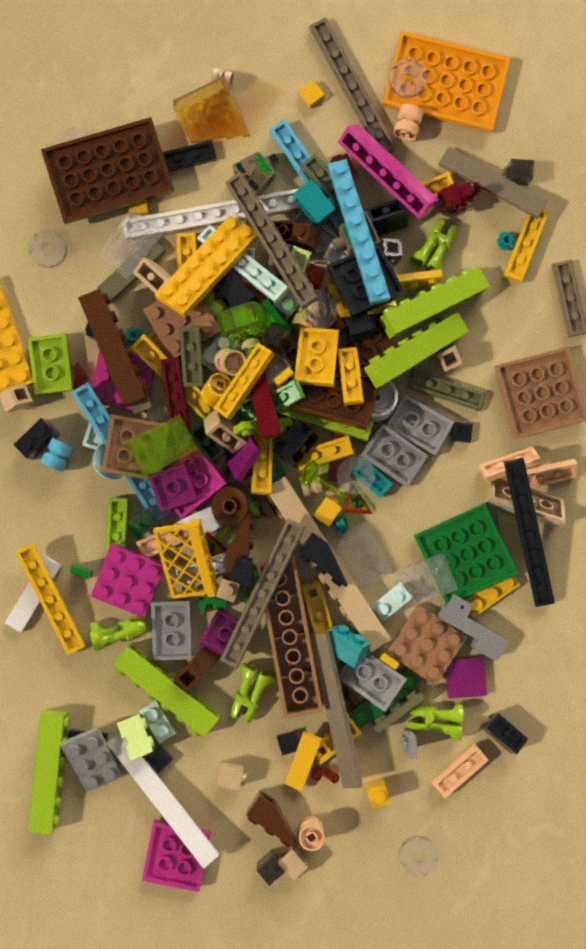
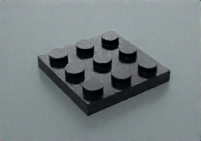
M380 244L374 245L390 294V301L370 305L355 254L326 266L352 318L405 295V291Z

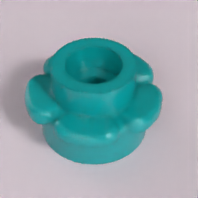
M510 232L500 233L499 238H497L498 247L502 250L513 248L516 243L514 240L515 236Z
M135 327L128 328V331L125 332V340L128 341V344L133 345L143 335L142 330Z
M336 516V520L333 521L336 532L339 531L343 534L349 530L348 522L345 516Z

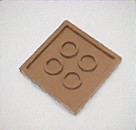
M204 299L200 301L186 318L159 300L143 309L170 358L181 356L179 328L200 327L201 344L222 332Z
M111 414L101 472L149 480V475L162 471L169 424Z
M417 604L386 653L436 686L467 637Z

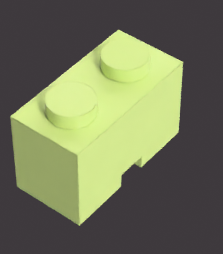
M140 714L116 724L121 739L125 738L128 745L124 748L129 762L153 752L152 748L155 745L152 737L147 736L145 731L148 726L144 717L141 718Z

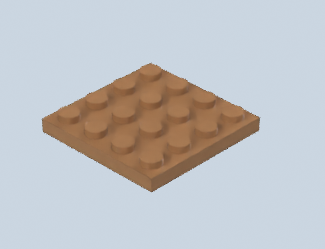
M569 346L494 366L514 440L586 421V406Z

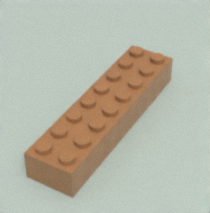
M292 555L265 611L284 719L323 712L295 555ZM267 560L256 563L259 577Z

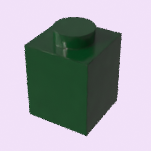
M147 508L134 516L127 523V526L137 540L151 532L159 523Z

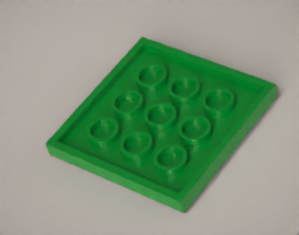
M485 503L414 535L446 604L449 603L453 594L463 599L519 574Z

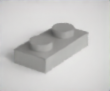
M404 729V735H401V746L404 752H407L410 759L418 758L416 736L412 729Z

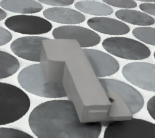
M453 594L449 603L442 606L438 613V618L473 637L471 641L472 648L495 661L498 660L509 641L468 618L472 609L471 604Z

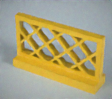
M201 518L193 519L190 523L155 527L153 533L172 599L206 594L207 597H215L219 586ZM188 529L190 536L187 540L177 534L179 530ZM166 532L172 537L169 542L163 540L160 537V533ZM174 538L184 543L180 550L170 544ZM186 545L194 550L192 557L182 552ZM167 548L176 553L173 560L165 555ZM179 555L188 560L185 567L175 562ZM190 563L198 567L199 571L197 574L187 569ZM172 565L181 570L178 577L170 573ZM183 573L193 578L189 584L180 579ZM197 580L203 584L204 589H196L191 585ZM176 583H179L186 589L182 592H176L174 586Z

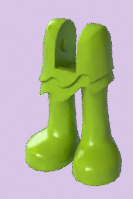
M440 218L432 227L430 236L421 250L413 252L409 257V261L414 266L423 267L436 244L438 248L425 269L426 271L439 269L443 271L442 258L452 245L457 232V225L453 224L447 231V235L440 231L443 229L446 219Z
M141 616L118 622L117 626L109 629H102L97 622L90 623V637L95 651L102 650L122 639L132 640L144 635L147 631L146 621Z
M242 663L240 671L243 675L240 690L237 689L231 717L236 719L241 710V705L246 706L248 710L245 713L243 722L248 724L257 712L258 702L265 687L273 684L276 676L269 671L260 670L250 697L248 692L256 677L258 668L249 663Z
M456 704L452 710L436 709L437 706H415L408 712L410 715L421 716V721L408 720V728L426 733L428 731L450 735L454 741H461L462 724L458 723H463V704ZM434 719H441V720L453 721V722H456V723H454V724H442V723H435V722H433V721H434Z

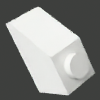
M211 506L173 524L190 523L193 519L201 518L206 536L208 532L212 536L217 534L216 530L222 527V524L214 517ZM183 529V530H181V531H184V532H186V533H189V532H188V529Z

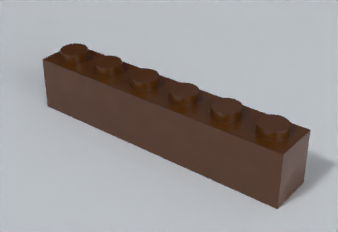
M99 288L78 297L123 406L127 408L148 399L146 395L149 392L145 382H141L139 379V375H141L140 369L137 364H133L131 358L134 356L129 346L126 347L124 343L126 336L122 328L118 329L116 324L119 321L114 310H110L109 304H111L108 294L103 293Z

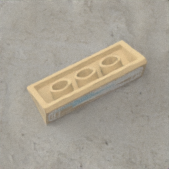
M502 479L490 481L483 503L487 506L515 514L508 481ZM531 489L537 521L555 528L564 525L566 522L564 499Z

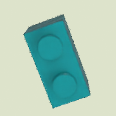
M310 179L293 193V200L318 229L335 215L336 205L330 197L327 198L323 194L324 191L320 184L314 183Z
M339 624L330 628L329 633L334 656L353 668L363 664L371 643L364 636L350 631L349 627Z

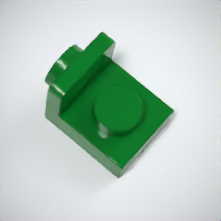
M206 594L199 601L198 608L201 609L200 614H205L208 604L213 609L222 610V608H226L228 601L218 597H207Z

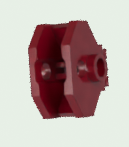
M455 182L449 187L438 191V199L444 198L445 205L441 207L442 213H458L472 207V203L475 202L474 197L482 191L480 182H468L466 184Z

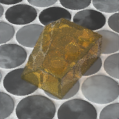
M225 76L173 100V110L191 143L214 141V139L225 137L230 139L233 136L241 135L243 137L250 136L241 109Z

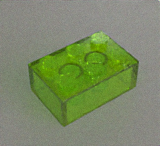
M255 301L215 313L222 337L229 338V340L243 343L252 336L258 335V337L269 335V331L274 330L270 314L263 305Z
M180 414L126 441L143 477L198 450Z

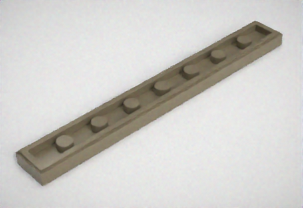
M325 17L311 24L309 30L363 129L389 153L393 152L397 147L327 18Z
M241 171L238 172L225 184L300 307L304 310L317 301L319 296Z
M287 518L220 661L238 669L305 526Z
M329 631L312 633L309 636L343 788H361L363 783Z

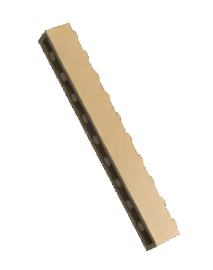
M285 476L272 484L271 495L265 496L270 504L274 502L278 509L275 512L281 520L289 518L305 526L297 544L298 547L301 548L312 532L327 542ZM331 548L348 586H337L331 581L333 577L328 573L325 575L319 573L317 576L323 585L325 583L328 584L330 587L328 593L334 601L336 599L341 604L338 607L344 617L348 615L352 621L349 623L354 633L359 632L360 635L364 636L371 643L369 649L373 652L390 641L391 638ZM312 561L309 562L312 568L317 566Z

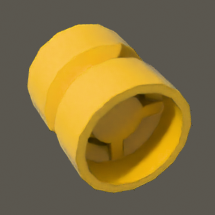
M223 373L213 374L201 389L202 400L209 406H215L230 385V378Z

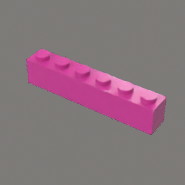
M359 124L347 126L338 143L418 219L429 215L439 202V199Z

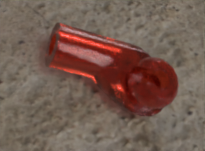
M79 362L73 365L71 369L76 375L75 382L73 383V389L75 390L88 382V375Z
M315 767L311 774V778L320 781L322 776L334 784L339 781V775L330 768Z

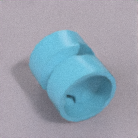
M52 437L47 446L49 452L43 453L40 462L63 472L67 465L65 458H70L75 448Z

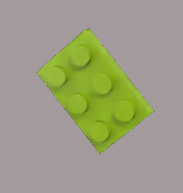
M67 334L27 338L34 394L38 396L73 391L74 384Z

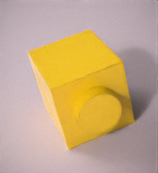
M332 496L330 498L325 497L313 516L329 527L342 509L339 506L341 502Z
M383 778L365 783L372 809L391 804Z

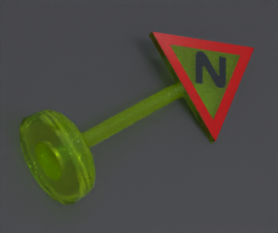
M315 460L310 461L302 470L298 480L299 483L307 486L313 480H316L343 498L345 503L342 513L373 514L353 483H350L346 495L317 476L319 463Z
M248 500L247 514L250 512L256 519H259L262 513ZM236 525L228 526L216 538L208 531L206 532L205 536L211 557L227 551V548L219 541Z

